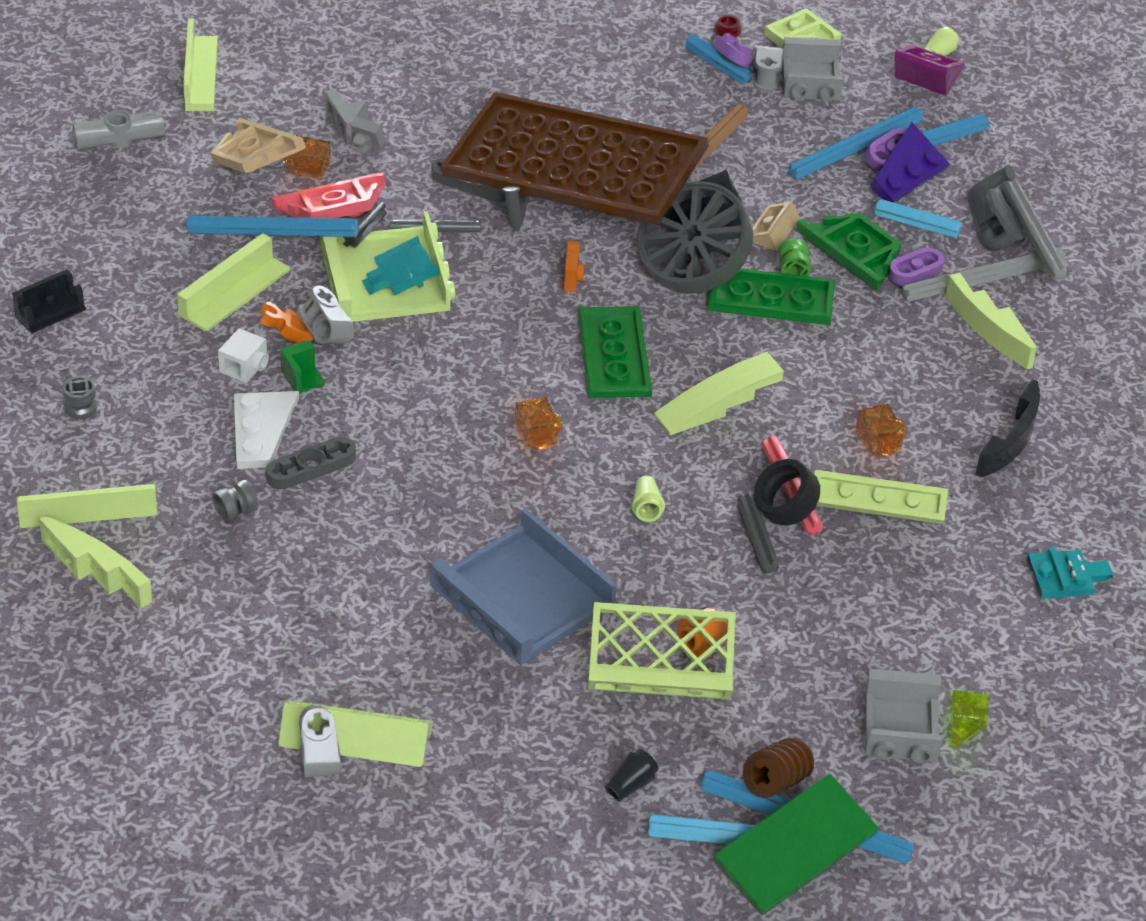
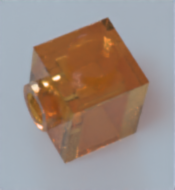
M296 135L302 137L306 148L284 157V163H287L288 174L322 180L331 163L330 141Z
M547 397L515 403V426L526 450L535 448L546 449L558 443V432H562V421L559 413H554Z
M888 403L858 411L855 432L871 457L882 454L888 456L901 450L903 438L906 436L905 424L901 419H898Z

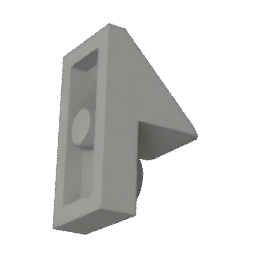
M336 88L326 90L325 112L346 145L352 144L354 139L350 126L354 117L357 116L368 120V100L348 104L345 98L342 99Z

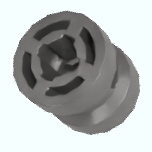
M74 376L63 383L64 409L70 418L83 420L90 418L97 412L96 386L91 378Z
M246 480L233 484L232 489H221L212 494V502L217 514L220 515L227 512V518L223 520L225 523L236 520L239 514L244 513L247 515L258 510L256 494Z

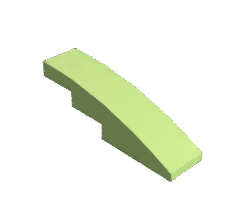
M961 273L949 275L945 297L959 315L982 338L1001 353L1026 369L1032 368L1037 346L1010 307L997 309L985 290L973 292Z
M764 352L708 377L657 410L654 416L669 435L726 416L727 408L753 400L756 389L782 381L784 370L768 352Z
M47 516L39 518L42 541L78 580L91 574L109 594L122 588L140 608L152 603L151 581L129 560L103 542L75 527Z

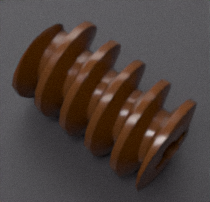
M782 739L754 752L746 759L742 773L744 783L748 790L757 797H773L775 794H779L799 784L811 775L814 769L813 753L808 745L800 739Z

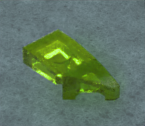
M953 690L950 725L951 748L962 745L987 728L989 694Z

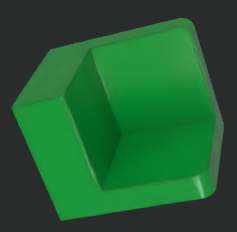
M310 340L280 349L281 371L294 391L302 393L325 385L324 379L315 367V347Z

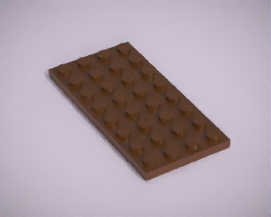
M494 92L440 168L442 176L499 189L510 185L519 186L520 191L518 193L659 225L709 145L708 138Z

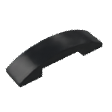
M1032 379L1020 395L1015 419L1018 422L1006 439L992 435L981 451L976 476L984 477L1002 469L1012 462L1026 447L1033 433L1040 402L1038 381Z

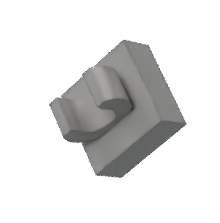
M357 116L354 117L350 126L354 136L352 143L357 145L355 151L366 154L371 146L381 149L386 142L382 125Z

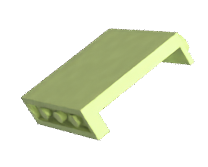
M423 211V226L372 231L356 248L350 245L348 247L344 246L345 239L343 237H320V247L331 292L335 295L337 302L352 322L450 311V300H455V286L453 281H448L450 277L448 262L442 261L444 259L442 242H437L436 222L431 223L428 211ZM418 236L420 243L435 267L438 268L440 274L423 281L424 286L421 288L415 285L395 295L390 286L369 295L362 280L367 278L366 273L378 268L374 257Z

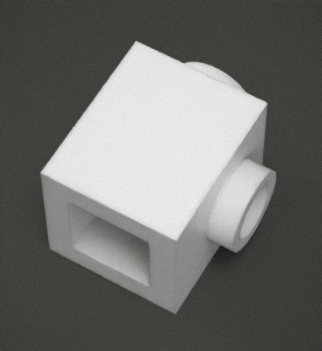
M239 328L218 350L219 372L247 383L257 371H263L268 364L269 355L267 354L266 339Z

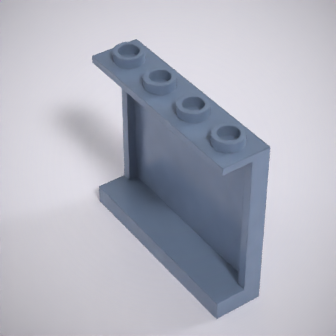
M526 508L521 510L520 526L453 566H450L442 558L430 564V586L520 666L593 620L594 602L615 604L617 585L612 578L603 574L591 564L586 556L579 554L562 536L554 533L541 518L535 517Z

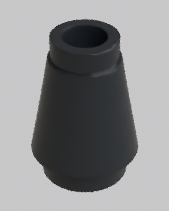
M638 749L635 753L629 752L605 785V790L620 802L655 780V773L658 772L659 767L653 757L646 751Z

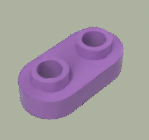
M727 33L723 37L717 35L712 44L714 48L727 58L749 69L754 61V57L751 56L752 50L740 44L738 39Z
M893 129L874 141L865 152V160L868 165L880 171L905 130Z
M921 248L896 258L890 264L889 278L893 283L903 286L934 277L943 270L944 255L934 248Z

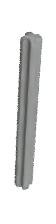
M1015 177L1013 181L1008 180L1004 182L1001 188L1051 279L1055 281L1059 278L1065 279L1067 268L1018 180Z
M1056 247L1062 261L1065 263L1066 253L1063 252L1061 247ZM1035 252L905 284L902 286L901 293L907 302L946 293L948 278L952 274L961 273L967 284L972 287L1045 269V266L1038 253Z

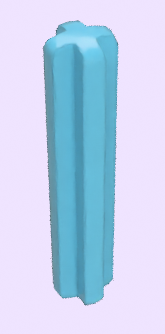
M883 199L878 200L874 211L876 216L957 238L961 231L962 223L960 221Z
M653 814L649 819L648 833L651 837L729 845L756 825Z

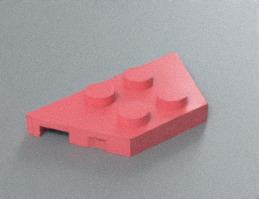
M380 172L271 198L276 211L296 218L357 217L365 211L372 210L386 182L384 173Z

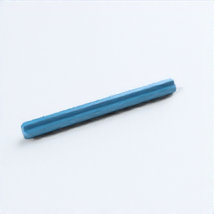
M914 106L793 162L788 166V174L796 180L870 146L874 141L893 129L905 130L911 122L914 125L923 120V111Z
M188 217V222H186L188 232L192 234L261 235L264 233L265 235L355 237L359 231L357 220L348 218Z
M711 770L705 773L701 784V789L705 792L769 815L792 800L778 794L769 798L757 797L748 790L744 782ZM878 830L877 834L859 847L905 864L911 859L914 844Z

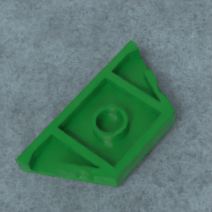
M860 212L845 214L844 216H825L822 223L808 224L806 219L797 221L796 231L876 291L880 289L887 277L891 262L900 253L901 242Z

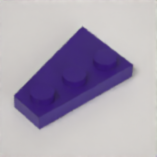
M911 122L870 186L883 200L895 203L947 169L950 163Z

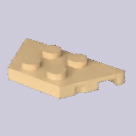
M240 118L235 123L238 130L234 135L231 132L226 133L222 141L214 147L210 154L216 164L246 174L305 149L306 146L302 137Z

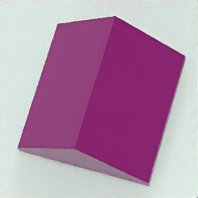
M916 45L897 49L894 55L895 78L945 96L951 90L964 66V62Z

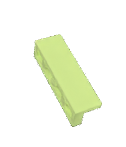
M188 18L184 70L185 111H214L218 36H195L194 18Z
M262 233L177 294L179 316L200 329L209 331L288 273L290 267L273 258L272 238Z
M815 470L814 475L817 476L821 486L820 498L816 506L944 524L948 489Z
M155 484L17 497L20 528L40 526L39 518L43 516L70 524L158 515Z
M292 700L284 703L279 746L300 749L299 717L308 706L320 704ZM321 705L334 717L336 738L341 756L421 767L424 764L427 737L431 735L433 721ZM316 713L314 714V719L307 722V726H312L315 732L320 731V725L326 724V719H322Z

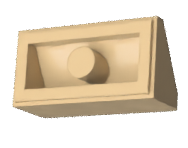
M793 202L773 204L766 207L753 226L754 244L778 251L779 246L785 241L800 218Z

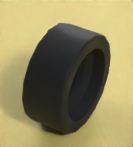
M787 458L774 462L761 473L754 487L753 499L757 508L775 524L789 526L804 520L816 508L820 498L821 486L817 476L803 463L796 459ZM801 478L799 490L792 500L784 505L774 507V497L779 488L791 479Z

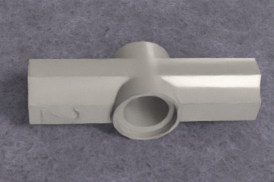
M114 110L107 113L105 119L74 123L72 125L77 150L109 145L113 148H124L135 140L165 135L161 110L132 115L126 111Z

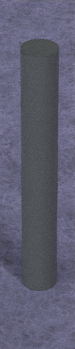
M390 220V230L423 226V220ZM431 220V223L436 222L438 232H481V221Z

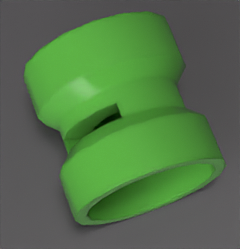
M788 239L781 243L778 248L781 273L808 276L811 272V262L807 244L800 239Z

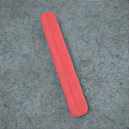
M769 436L768 439L762 441V448L770 464L788 458L781 442L776 436ZM799 478L791 479L782 485L789 501L792 500L801 485ZM815 509L807 518L800 521L804 531L808 532L809 535H816L817 532L823 530V524Z

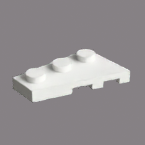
M299 391L234 394L237 469L264 468L273 461L281 443L282 435L291 419L293 409L299 400Z

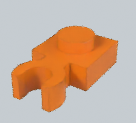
M568 241L564 291L576 292L577 282H583L584 264L579 263L580 241Z
M266 302L260 310V313L263 314L260 322L267 327L278 328L279 334L289 342L301 343L313 340L312 334L296 312L288 308L281 311L270 302Z

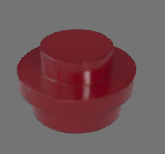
M733 15L720 16L714 25V32L722 37L725 33L733 37L741 34L742 26L740 21Z

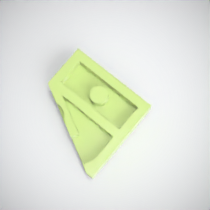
M807 8L765 26L764 36L780 48H783L784 37L839 39L841 42L842 35Z

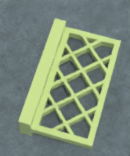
M594 602L588 689L730 700L733 691L736 612ZM600 613L616 614L623 621V624L609 634L600 625ZM625 614L633 616L628 619ZM641 616H651L659 625L646 637L633 624ZM660 617H669V618L666 619L665 621H663ZM677 618L687 619L694 627L682 639L668 626ZM695 619L704 621L699 624ZM712 621L728 622L727 634L717 642L704 629ZM626 628H629L640 642L626 653L614 638ZM662 630L676 643L663 655L649 642ZM600 633L605 639L598 644ZM697 633H700L711 647L697 658L685 643ZM727 641L725 652L720 646ZM608 643L621 656L612 665L597 664L598 652ZM644 645L657 659L649 667H639L631 659V656ZM679 648L692 661L684 670L674 669L666 660ZM716 651L726 661L725 673L710 672L702 662ZM626 661L630 666H622V664ZM662 664L666 669L657 667ZM695 667H698L701 671H692V670H693Z

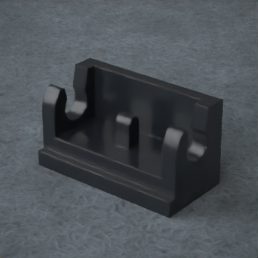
M67 269L12 293L15 317L33 334L86 310V307L84 306L82 287L80 284L74 286L72 273Z

